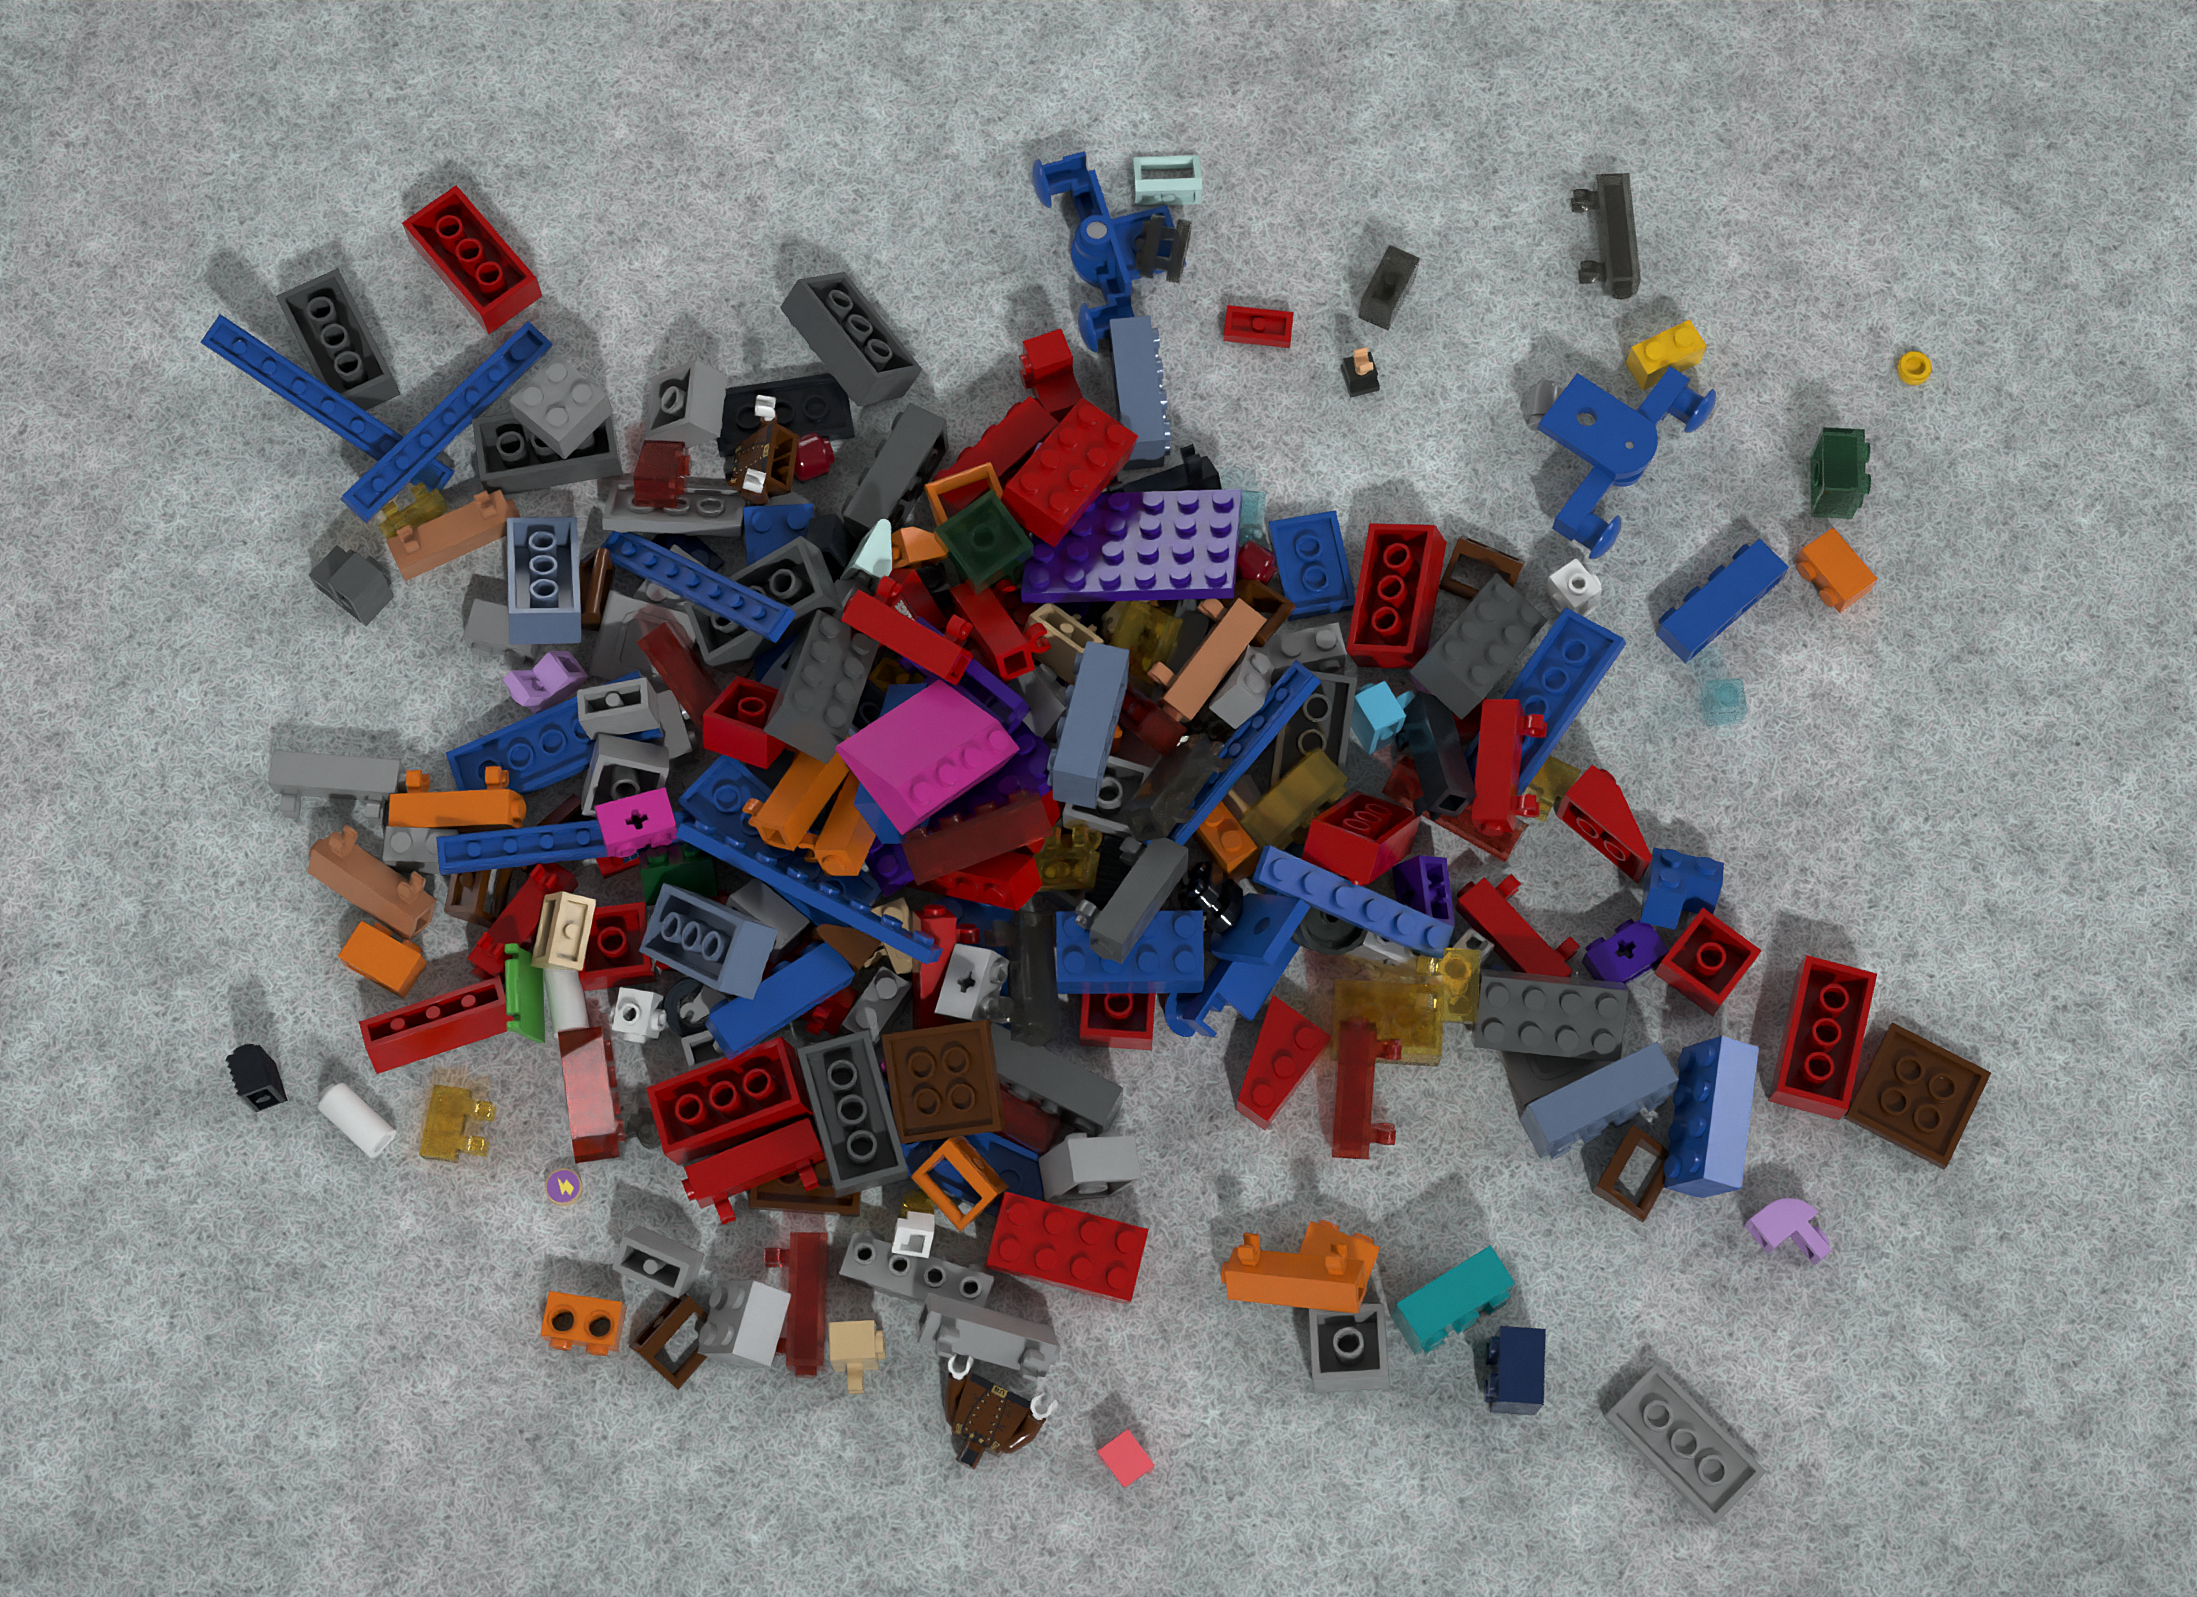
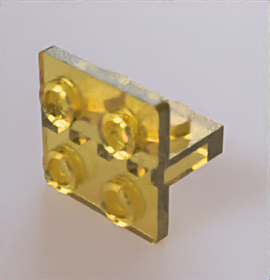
M1126 601L1109 646L1128 649L1129 673L1147 683L1157 685L1155 681L1147 676V673L1155 663L1161 662L1166 665L1183 620L1175 616V611L1140 601Z

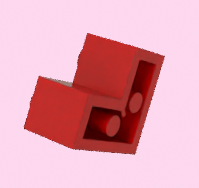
M1061 328L1022 341L1023 354L1019 355L1022 368L1019 373L1025 390L1032 389L1035 397L1034 400L1059 423L1083 397L1073 373V356Z

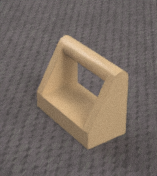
M563 891L545 895L531 966L545 969L582 971L596 899Z

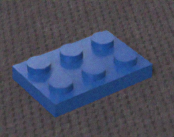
M1336 510L1269 521L1268 530L1276 566H1278L1277 572L1282 595L1295 605V610L1288 617V621L1353 610L1355 593Z

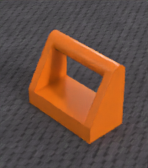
M990 462L924 485L939 534L947 538V540L1010 518L997 509L1003 489ZM987 478L995 504L948 520L938 495Z
M914 526L899 529L891 534L892 570L894 568H906L917 571L919 567L924 569L925 565L930 567L932 564H937L956 553L958 545L951 539L947 540L945 537Z
M964 1136L949 1138L911 1176L959 1232L965 1229L1010 1188ZM945 1157L982 1197L966 1215L962 1213L927 1174Z

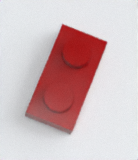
M1227 305L1223 341L1290 348L1294 312Z

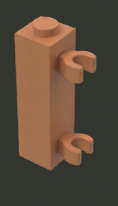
M501 490L489 495L487 491H483L474 495L475 501L413 529L408 525L397 530L398 536L386 540L404 580L412 579L507 536V518L521 517L513 499L511 498L506 501Z
M1240 598L1232 601L1227 608L1217 599H1203L1197 609L1216 623L1178 674H1173L1161 662L1155 663L1147 673L1149 678L1166 689L1157 700V703L1163 707L1161 712L1173 722L1179 723V721L1186 723L1193 719L1267 620Z
M348 825L343 827L342 834L335 830L324 840H317L309 851L311 858L308 873L403 939L411 941L432 921L437 900L423 891L426 883L424 877L415 871L411 873L410 880L401 876L356 845L358 832Z

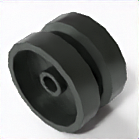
M1310 906L1290 940L1311 951L1324 955L1340 956L1353 951L1365 939L1368 931Z

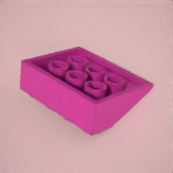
M939 679L837 745L835 750L900 834L904 835L1002 768L1020 748L997 719Z

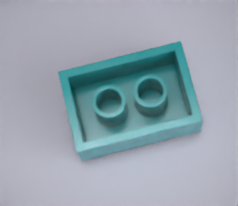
M1490 1245L1396 1303L1390 1317L1414 1354L1422 1349L1428 1354L1445 1343L1444 1339L1449 1336L1447 1333L1454 1330L1459 1335L1476 1323L1475 1320L1480 1317L1479 1314L1484 1310L1489 1316L1507 1304L1506 1301L1511 1298L1509 1293L1515 1285V1281Z

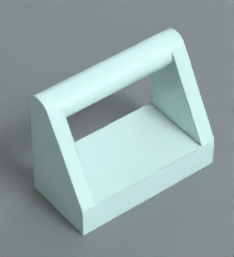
M1199 155L1133 157L1135 206L1201 204L1202 176ZM1193 168V178L1142 180L1141 170Z
M887 519L879 520L862 538L840 577V580L859 579L872 593L877 590L884 575L888 577L892 571L891 524Z

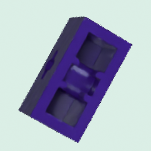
M1418 855L1392 867L1396 902L1455 927L1447 858Z
M1631 918L1619 925L1614 930L1616 934L1606 941L1603 937H1600L1591 942L1585 948L1587 952L1581 962L1594 980L1620 982L1626 985L1660 964L1669 950L1651 924L1642 923L1640 920L1634 922ZM1618 949L1621 952L1628 950L1630 955L1628 958L1625 955L1618 957L1616 953Z

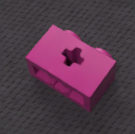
M665 787L595 806L596 819L608 857L614 855L618 858L627 857L636 853L637 849L647 846L652 848L664 847L669 845L673 839L678 838L675 836L677 825ZM639 821L642 828L636 829L632 823Z

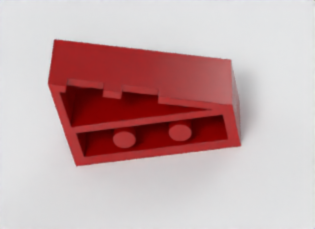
M1272 995L1236 1106L1238 1112L1264 1131H1266L1328 1049L1332 1037L1275 995Z

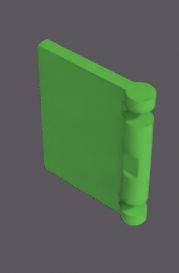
M506 944L504 946L505 954L513 955V959L505 961L506 1015L514 1016V1021L506 1023V1029L534 1042L544 1043L543 968L531 966L532 953L520 948L518 944Z

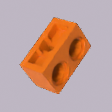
M549 1291L540 1335L545 1341H550L549 1347L553 1349L571 1351L572 1345L586 1347L585 1352L588 1354L608 1356V1351L618 1352L627 1308L620 1301ZM562 1315H573L574 1323L570 1329L566 1331L556 1329V1322ZM600 1320L610 1321L611 1327L606 1335L601 1337L593 1335L592 1329L596 1322Z

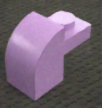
M549 651L532 670H511L504 677L503 681L510 689L511 697L521 706H528L533 714L555 706L574 693L586 681L588 675L570 651Z
M1783 1198L1773 1201L1750 1218L1744 1225L1767 1254L1789 1237L1792 1238L1814 1266L1832 1251L1828 1246L1829 1239L1825 1233L1817 1226L1812 1227L1809 1223L1819 1212L1810 1204L1799 1199Z

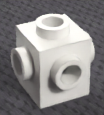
M1575 558L1549 576L1545 591L1550 596V602L1558 613L1561 614L1566 607L1586 617L1598 607V599L1602 588L1598 577L1592 571H1587L1578 559Z
M620 987L618 1000L614 1003L611 1010L612 1030L624 1033L623 1040L644 1044L646 1037L658 1039L659 1032L663 1030L666 1023V1012L664 1010L666 996L654 992Z

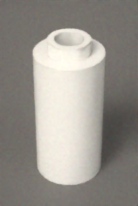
M543 968L554 1037L564 1039L588 1033L590 1026L584 990L579 981L578 971Z
M345 1083L330 1084L320 1093L318 1097L320 1101L318 1110L370 1158L376 1157L394 1139L396 1130Z

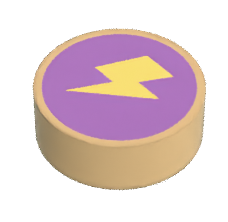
M566 1168L557 1169L548 1176L545 1182V1192L552 1203L557 1206L566 1207L573 1205L580 1199L583 1192V1184L578 1174L573 1170Z

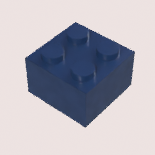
M1500 1326L1495 1335L1490 1336V1341L1486 1342L1485 1365L1492 1366L1488 1380L1484 1382V1402L1490 1403V1413L1535 1416L1544 1405L1546 1329Z

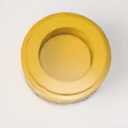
M1918 351L1905 353L1897 364L1899 378L1909 385L1923 384L1932 372L1930 359Z

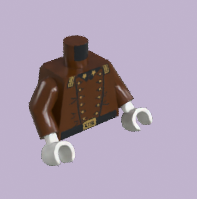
M757 395L755 403V415L760 416L761 427L750 437L738 444L735 451L733 468L725 474L728 486H732L733 489L742 493L746 501L757 506L767 505L769 498L791 493L799 435L778 424L777 414L774 409L776 398Z
M953 1353L952 1358L948 1362L950 1373L944 1392L946 1422L952 1427V1435L964 1440L955 1460L975 1470L984 1451L1000 1458L1003 1453L1013 1454L1034 1441L1046 1421V1417L1057 1408V1401L1055 1400L1051 1403L1049 1408H1045L1041 1404V1397L1044 1395V1391L1040 1392L1031 1402L972 1372L967 1377L966 1374L969 1372L974 1358L969 1356L966 1365L961 1366L955 1360L957 1353Z

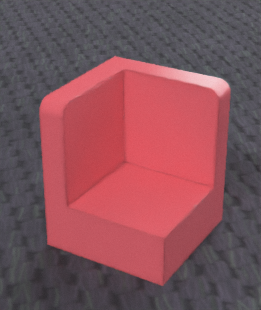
M1129 1429L1097 1451V1456L1106 1468L1109 1467L1124 1488L1128 1487L1145 1473L1150 1474L1155 1468V1465Z

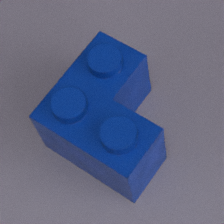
M1654 847L1651 855L1652 860L1647 868L1644 879L1640 922L1676 930L1681 910L1698 914L1704 908L1713 915L1723 884L1724 863L1709 857H1696L1682 854L1673 849L1664 850Z

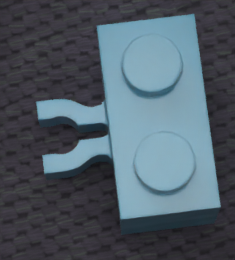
M1383 681L1377 685L1373 683L1366 684L1356 691L1351 727L1368 756L1395 742L1396 736L1402 731L1406 718L1403 709L1415 697L1412 690L1395 698L1387 683Z

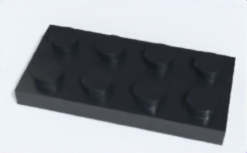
M830 373L725 388L723 424L720 437L717 438L720 458L734 456L738 444L750 437L761 427L760 416L755 415L757 395L775 397L774 409L777 414L778 424L799 435V437L810 433H817L829 441L855 438L849 397Z

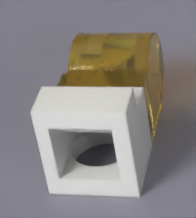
M918 1189L908 1190L902 1197L892 1240L891 1253L928 1258L934 1235V1203L924 1191Z

